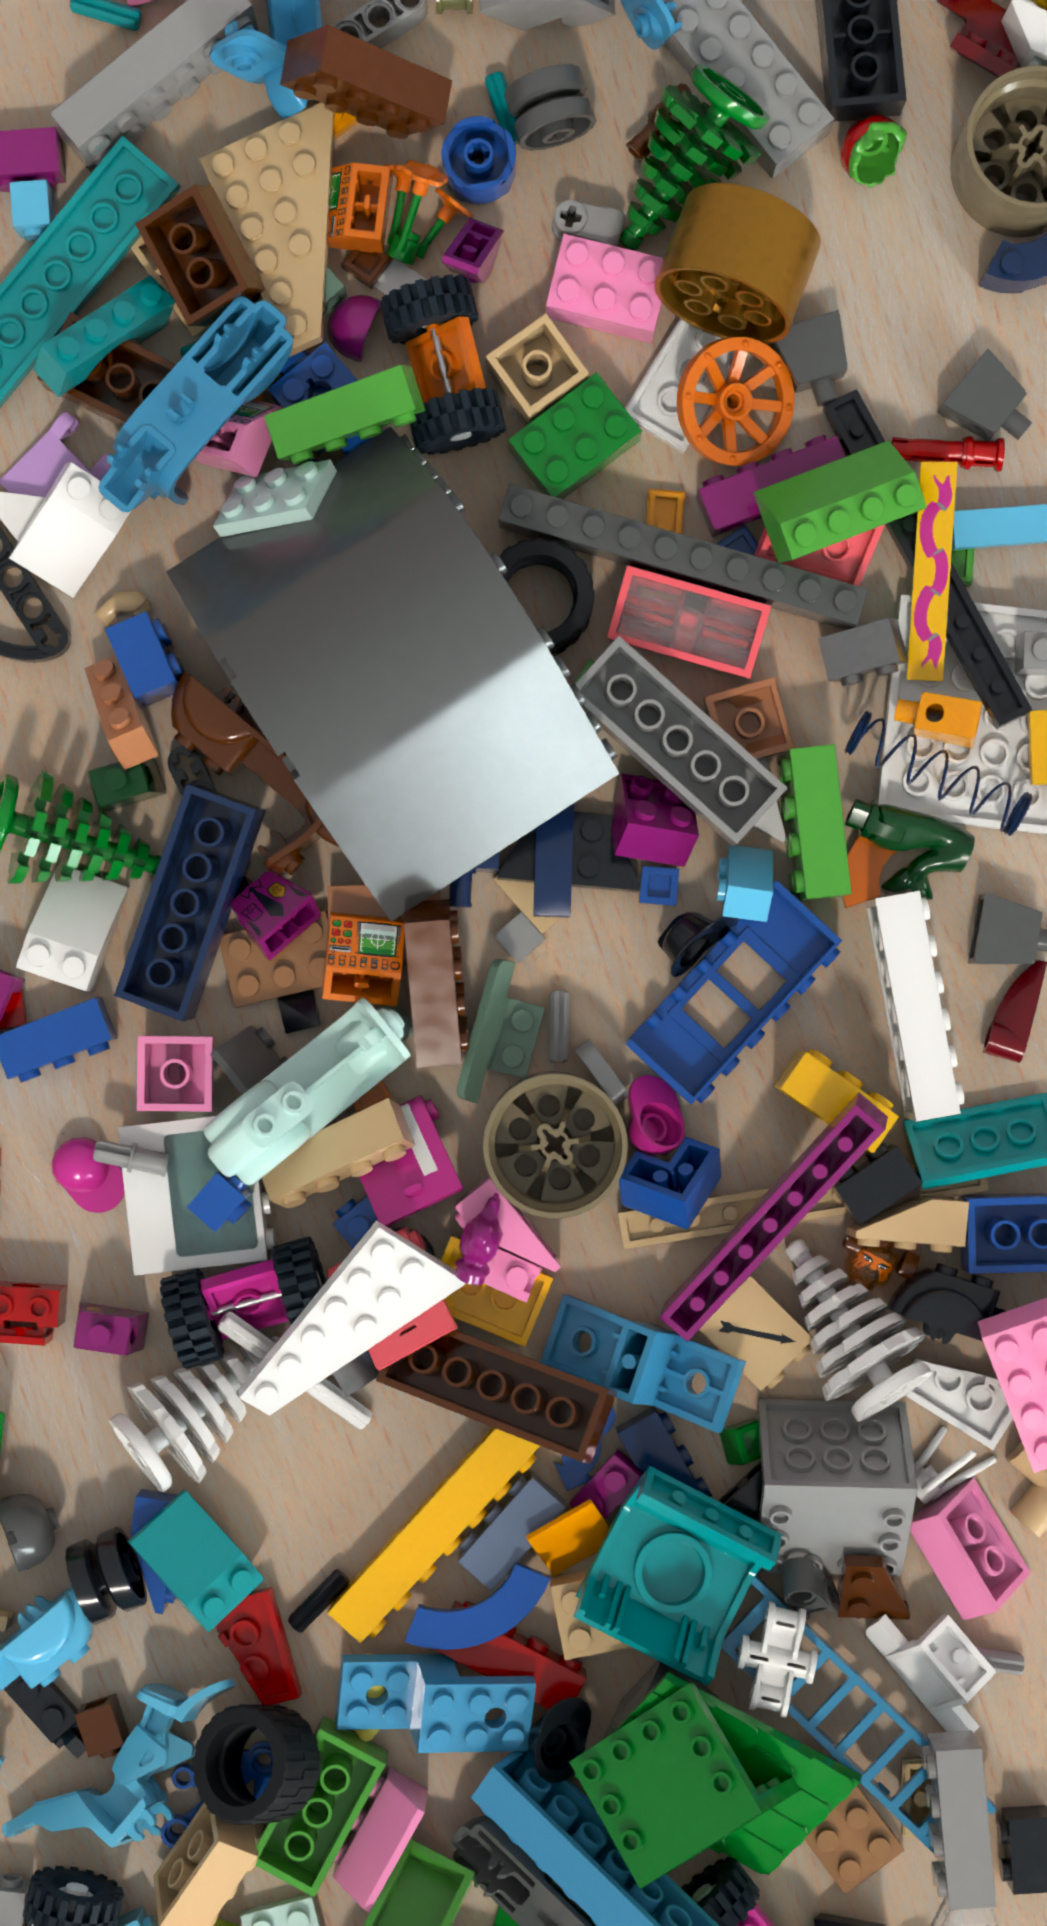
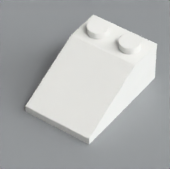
M72 462L65 463L9 556V559L74 598L118 534L130 512L120 511L99 492L100 480Z
M73 869L70 881L56 882L54 872L27 932L16 968L83 991L94 992L129 887L109 880L103 881V878L94 876L93 881H79L81 871Z

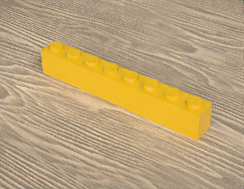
M491 1427L354 1577L349 1586L330 1604L327 1614L359 1643L367 1636L373 1639L386 1625L387 1621L384 1617L391 1609L394 1608L396 1611H399L412 1596L409 1592L411 1587L417 1581L423 1584L434 1573L437 1566L433 1563L442 1553L449 1556L462 1541L459 1535L467 1526L473 1529L480 1523L487 1513L483 1508L493 1498L499 1501L512 1486L509 1480L517 1471L523 1474L531 1467L537 1459L534 1452L540 1446Z

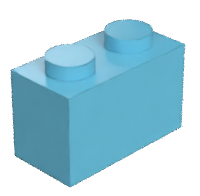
M729 844L727 858H720L717 871V880L719 881L716 900L723 901L722 916L767 922L773 895V850L739 845L733 847Z

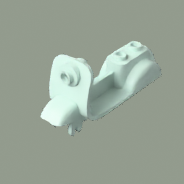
M362 997L342 1017L262 1081L241 1095L206 1125L204 1135L212 1144L208 1149L210 1160L226 1177L237 1175L246 1185L258 1182L411 1056L403 1042L413 1035L412 1019L398 1002L397 1006L380 1005L374 1009Z

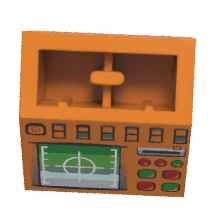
M355 162L332 167V185L329 198L330 221L327 235L329 248L360 250L370 253L384 252L392 190L390 167Z
M331 912L322 977V999L357 1002L363 997L370 1004L397 1006L402 974L404 919H395L391 922L389 918Z

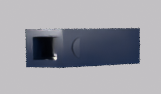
M655 1406L616 1427L619 1438L637 1468L645 1472L651 1466L709 1497L712 1496L703 1477L695 1479L689 1469V1466L694 1464V1461L685 1445L682 1444L677 1447L670 1435L676 1429L666 1411L659 1414Z

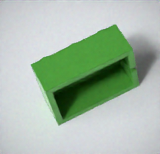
M410 1838L363 1926H452L472 1886L475 1872Z

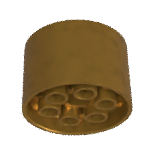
M710 183L698 186L688 194L655 280L656 294L660 301L677 317L720 338L748 337L765 344L780 341L790 331L821 246L820 235L814 224L802 212L774 195L748 186L731 183Z

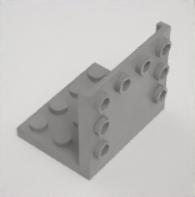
M758 1398L757 1415L763 1480L758 1522L782 1534L777 1563L770 1571L761 1568L758 1572L779 1574L782 1573L781 1566L786 1560L804 1557L812 1560L823 1574L842 1575L844 1555L882 1556L888 1566L889 1575L902 1576L918 1490L906 1402H895L879 1413L858 1422L851 1412L852 1406L856 1401Z

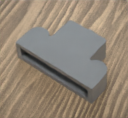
M479 0L481 14L523 31L561 18L564 25L578 27L615 15L614 0Z

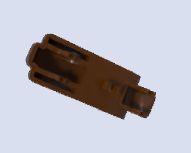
M184 670L178 681L179 683L175 687L172 698V727L178 731L174 738L190 752L195 747L200 749L207 755L202 762L219 776L223 771H226L231 776L241 764H244L296 808L305 818V824L286 839L278 831L272 830L270 832L278 842L275 850L268 851L262 845L257 847L259 853L268 858L263 863L267 870L274 871L279 876H282L285 872L292 875L305 860L301 853L309 849L320 838L339 847L282 761V758L287 756L286 753L277 756L268 740L241 718L245 708L241 698L236 696L235 693H231L232 690L230 688H224L218 693L213 694Z

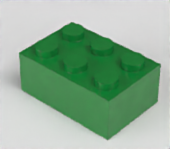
M596 372L508 440V450L542 494L565 499L638 443L642 430Z

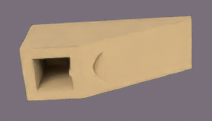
M920 1196L879 1213L862 1225L855 1223L848 1226L846 1235L856 1238L857 1244L862 1246L880 1247V1240L894 1241L893 1247L899 1249L916 1250V1243L930 1244L931 1251L951 1253L953 1246L965 1247L969 1202L956 1198Z

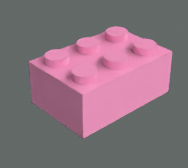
M563 234L546 303V314L553 320L652 344L662 304L656 294L654 284L664 258Z

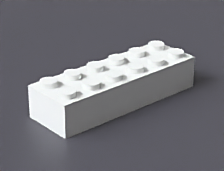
M914 891L865 901L904 1117L917 1122L961 1114L959 1105L964 1104V1093L961 1083L955 1082L953 1068L958 1065L957 1055L954 1046H948L946 1031L951 1029L947 1008L941 1009L939 994L944 993V985L940 971H934L932 957L937 956V947L933 934L928 935L925 920L930 919L927 898H921L920 891Z

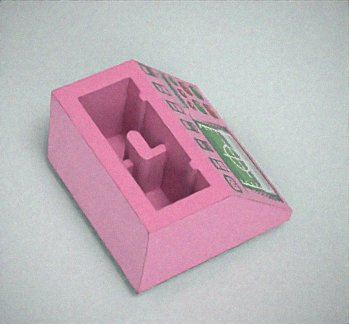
M255 400L242 404L194 459L204 465L257 478L272 441L264 415L283 408Z

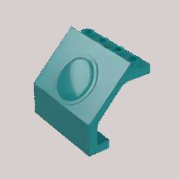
M649 1466L625 1497L576 1594V1597L579 1599L573 1617L708 1686L715 1677L724 1637L754 1577L761 1568L770 1571L777 1563L782 1534Z

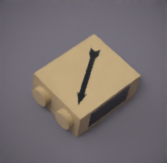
M751 1275L699 1329L720 1351L746 1361L742 1373L760 1391L766 1386L769 1389L775 1387L786 1374L783 1369L792 1360L797 1363L811 1350L809 1343L813 1339Z

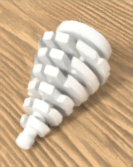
M794 1240L786 1246L785 1253L791 1262H794L798 1267L792 1273L795 1286L808 1284V1287L798 1295L802 1309L809 1308L820 1302L804 1319L807 1332L827 1325L810 1342L812 1353L815 1356L830 1350L816 1365L818 1376L824 1378L836 1373L822 1388L825 1400L829 1401L845 1393L847 1394L868 1380H871L874 1387L852 1406L851 1412L855 1419L860 1422L892 1405L918 1387L932 1374V1371L924 1362L911 1364L894 1374L889 1369L890 1366L900 1360L899 1358L917 1347L918 1343L922 1342L926 1337V1334L916 1327L895 1334L905 1325L907 1320L896 1312L877 1319L888 1306L880 1298L870 1299L854 1307L864 1299V1296L868 1294V1290L858 1283L837 1292L836 1290L849 1280L848 1275L840 1268L825 1275L823 1271L828 1268L831 1262L822 1254L812 1257L809 1252L810 1249L804 1240Z
M273 1336L270 1339L277 1343L280 1338ZM243 1347L240 1348L241 1354L244 1357L242 1362L230 1352L224 1353V1357L219 1359L222 1368L226 1372L225 1375H222L212 1362L196 1366L197 1372L208 1385L207 1389L186 1368L173 1371V1376L183 1394L163 1375L150 1379L151 1385L155 1389L154 1392L161 1403L141 1383L127 1387L128 1393L132 1397L131 1399L152 1430L143 1434L123 1414L114 1415L109 1419V1423L126 1451L159 1491L164 1492L172 1485V1476L159 1456V1453L164 1448L169 1451L172 1457L194 1481L200 1483L207 1472L202 1464L203 1461L194 1447L211 1463H214L220 1454V1449L207 1426L225 1443L228 1442L234 1433L231 1424L226 1419V1415L219 1405L222 1404L238 1423L246 1415L245 1405L237 1396L236 1391L256 1369L261 1360Z

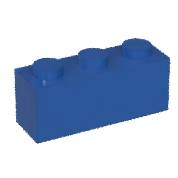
M95 997L0 1034V1061L7 1079L18 1077L20 1083L41 1076L39 1069L47 1065L53 1064L56 1070L76 1062L74 1055L86 1050L89 1056L110 1049L108 1042L118 1038L102 997Z

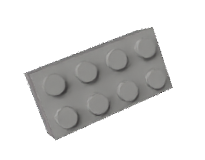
M972 1730L927 1733L928 1745L921 1746L923 1768L927 1770L928 1779H931V1784H925V1799L927 1808H930L931 1818H934V1823H928L930 1846L933 1847L935 1858L938 1859V1861L931 1862L933 1884L937 1886L938 1897L945 1898L949 1910L996 1907L982 1747Z

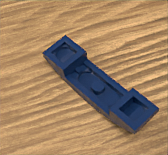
M574 803L536 827L533 917L570 918Z

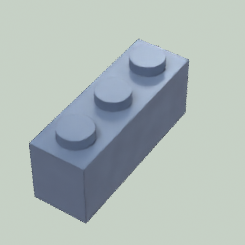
M533 1471L526 1478L520 1475L508 1490L510 1496L502 1505L496 1502L487 1511L482 1519L486 1523L477 1534L471 1530L458 1545V1548L461 1550L458 1562L491 1592L513 1568L515 1562H518L530 1549L531 1545L526 1535L556 1519L566 1508L565 1500Z

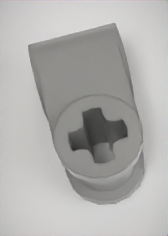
M566 200L561 202L554 212L552 231L554 236L561 242L563 234H568L619 247L625 214L610 207L594 206L575 200ZM567 216L574 218L572 227L565 226Z

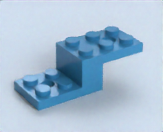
M566 1294L562 1296L540 1361L551 1367L617 1391V1398L631 1404L653 1405L717 1433H722L746 1363L742 1359L693 1339L687 1342L677 1333L656 1324L630 1320ZM588 1332L591 1336L592 1344L590 1349L584 1353L579 1347V1339L583 1333ZM698 1373H701L706 1380V1387L700 1394H697L692 1388V1380Z
M444 1654L341 1655L335 1725L337 1730L410 1729L418 1753L528 1751V1737L531 1730L536 1682L533 1676L460 1677L454 1660ZM374 1686L386 1688L385 1692L378 1698H369L366 1695L368 1690ZM493 1708L503 1709V1713L499 1718L495 1720L485 1718L489 1710Z

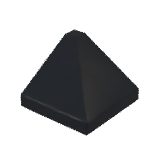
M314 990L277 998L286 1034L322 1025Z

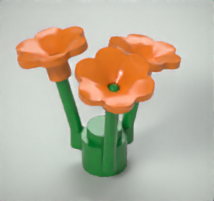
M412 160L407 161V164L383 165L390 167L391 173L397 178L395 191L398 192L392 228L387 243L390 244L387 255L403 263L414 265L416 257L424 259L429 245L444 224H449L455 214L464 215L468 218H472L474 215L438 188L447 183L448 176L439 172L436 167ZM415 180L412 188L414 193L404 226L400 227L405 197L410 192L411 181ZM430 184L437 187L435 192L440 196L443 207L436 215L439 218L423 241L419 243L421 235L411 231L421 198L426 196Z

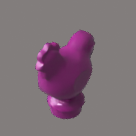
M495 1193L493 1197L488 1199L482 1212L466 1224L462 1233L460 1250L463 1256L455 1263L457 1267L455 1276L464 1283L481 1285L490 1273L487 1263L497 1254L503 1236L498 1218L500 1209L498 1193Z

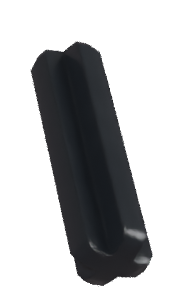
M339 1569L334 1570L289 1616L288 1622L291 1627L298 1633H302L349 1586L350 1581L348 1577Z

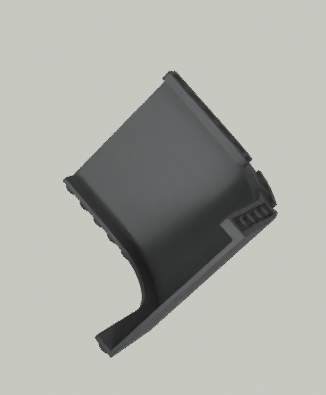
M390 426L382 431L380 435L371 438L333 463L337 472L312 520L219 537L166 572L204 640L230 678L232 686L277 756L284 752L287 756L282 758V761L290 771L293 780L392 922L404 914V912L412 909L620 773L612 761L618 757L606 738L600 740L597 733L602 731L600 724L591 711L585 714L581 707L587 703L575 683L569 686L565 679L571 675L567 666L559 655L555 658L551 655L549 650L554 647L551 638L543 627L535 628L503 577V574L508 572L503 561L496 552L488 554L461 515L465 511L456 494L449 490L442 477H438L431 464L425 461L417 448H414L406 434L399 437Z

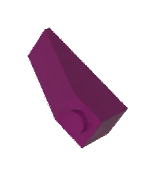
M469 218L444 253L441 262L449 271L463 275L464 278H469L471 283H485L493 270L504 230Z

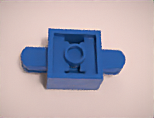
M324 342L310 355L304 350L289 357L279 373L281 378L269 387L268 390L277 406L286 408L358 380L329 345ZM358 435L347 439L348 446L341 450L347 455L371 438L361 440ZM323 448V449L317 450V451H315V452H316L318 455H320V454L323 453L326 449Z

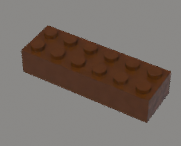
M458 1330L451 1331L379 1371L376 1379L377 1382L577 1461L589 1464L592 1463L617 1391Z

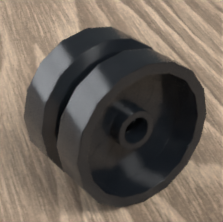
M114 1527L100 1533L97 1536L96 1545L84 1539L66 1548L65 1560L72 1589L84 1615L95 1625L113 1618L116 1614L117 1606L123 1611L129 1612L144 1606L147 1602V1590L135 1550L127 1542L129 1541L127 1535L119 1527Z

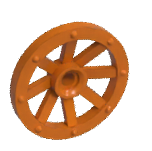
M727 337L713 341L693 356L680 379L677 392V414L683 434L694 450L714 463L728 466H743L762 460L782 442L793 418L795 395L789 370L781 357L771 347L759 340L748 337ZM735 351L725 383L715 358L724 353ZM749 353L758 358L765 366L744 382L739 383L747 354ZM704 370L714 388L713 394L695 391ZM773 377L777 391V401L752 398L751 391ZM728 396H729V398H730V405H729V406H727V398H728ZM694 403L711 405V412L698 425ZM751 410L776 412L774 421L766 434L748 415ZM721 419L724 450L716 447L706 438ZM735 420L757 443L756 445L737 452Z

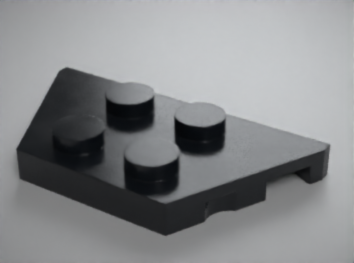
M574 811L572 887L636 893L640 891V884L630 859L614 855L611 833L612 815ZM536 828L519 838L499 870L497 880L534 883Z

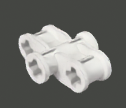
M769 1601L765 1613L761 1642L750 1640L748 1635L743 1634L739 1648L737 1668L744 1669L745 1666L756 1668L750 1690L748 1710L755 1711L756 1708L779 1712L780 1717L786 1718L791 1699L793 1678H803L805 1683H813L818 1650L811 1649L810 1652L799 1650L805 1627L806 1609L800 1608L798 1611L776 1607L775 1602Z

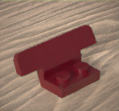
M937 0V3L967 20L960 33H957L950 45L951 50L998 78L1009 71L1021 68L1001 22L1006 9L991 0Z

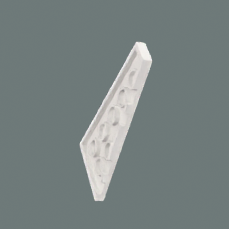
M376 1220L238 1389L239 1398L270 1416L466 1283L460 1281L455 1276V1269Z

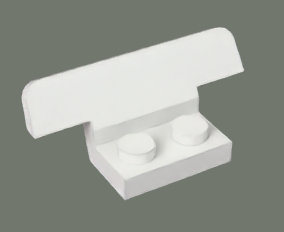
M886 1614L870 1623L866 1629L868 1639L945 1731L972 1730L974 1733L980 1726L962 1704L968 1703L993 1677L996 1671L949 1615L942 1614L918 1640L911 1641L904 1637Z

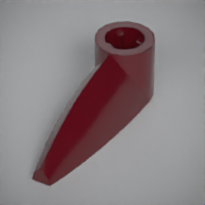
M1037 960L1009 988L988 1028L983 1053L1017 1063L1021 1062L1030 1036L1047 962Z

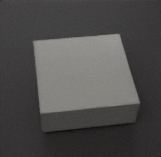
M522 912L494 935L517 963H520L545 940L543 935Z

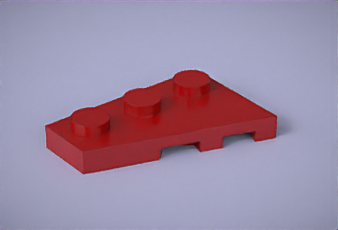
M268 1587L252 1591L215 1626L219 1632L218 1637L225 1648L229 1647L241 1665L240 1671L263 1705H273L298 1699L302 1695V1690L273 1588Z

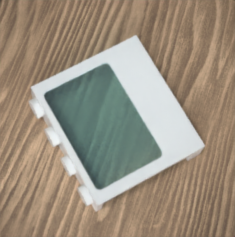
M216 1116L117 1127L119 1144L133 1146V1143H138V1148L170 1153L165 1177L134 1169L130 1173L127 1172V1168L122 1167L134 1276L266 1261L271 1257L272 1248L276 1246L274 1228L268 1229L266 1214L272 1213V1202L267 1192H264L262 1178L255 1184L248 1186L253 1191V1194L247 1199L252 1203V1206L234 1224L228 1221L217 1232L210 1229L187 1208L205 1185L219 1172V1169L208 1156V1149L212 1144L204 1135V1128Z

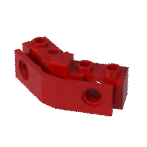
M0 1281V1343L45 1346L52 1341L53 1332H48L49 1327L57 1328L65 1323L68 1285ZM10 1321L35 1322L38 1328L26 1326L10 1327Z

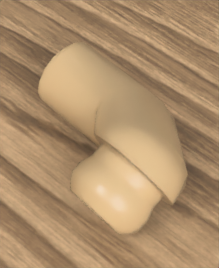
M119 591L95 611V614L108 625L122 612H133L135 616L145 611L149 613L151 603L146 600V595L140 591Z

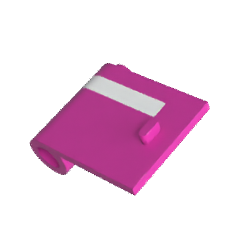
M422 1095L400 1105L416 1146L407 1149L406 1154L400 1159L390 1162L384 1160L373 1165L371 1172L359 1177L378 1221L386 1227L464 1190L436 1130L435 1120L440 1118L432 1099L424 1101Z

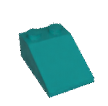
M185 1489L127 1541L192 1618L208 1632L264 1580L263 1576Z

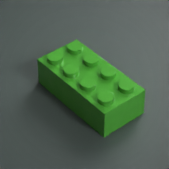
M835 744L789 749L782 756L781 762L777 763V776L787 787L785 799H781V811L783 821H789L790 824L789 836H785L787 857H793L795 871L789 873L791 893L797 894L800 902L850 895L852 893Z
M325 1716L322 1717L314 1732L318 1741L317 1746L320 1751L321 1761L319 1762L320 1775L319 1779H317L313 1796H310L307 1805L302 1810L296 1812L295 1816L283 1819L281 1822L265 1823L256 1840L258 1860L255 1866L312 1897H315L380 1777L388 1756V1750L371 1741H363L355 1732L351 1730H337L335 1722Z

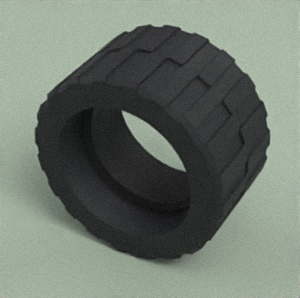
M544 538L525 539L518 541L517 544L511 547L508 546L499 555L508 572L503 574L507 582L518 570L534 565L551 567L562 573L568 580L573 593L571 612L560 626L547 632L554 644V647L549 650L551 655L566 651V648L574 645L579 640L580 635L585 632L592 615L594 604L593 579L591 573L586 568V563L569 546L567 548L561 542L555 540H544Z
M239 1704V1706H230L225 1708L224 1711L218 1712L204 1726L195 1746L196 1750L192 1767H194L193 1778L198 1789V1795L212 1814H215L224 1822H233V1824L238 1825L275 1823L295 1816L296 1812L302 1810L307 1805L310 1796H313L316 1789L317 1779H319V1762L321 1757L316 1735L313 1734L309 1723L298 1712L289 1710L286 1706ZM256 1729H259L265 1735L273 1757L270 1782L258 1799L247 1789L241 1772V1758L244 1746Z

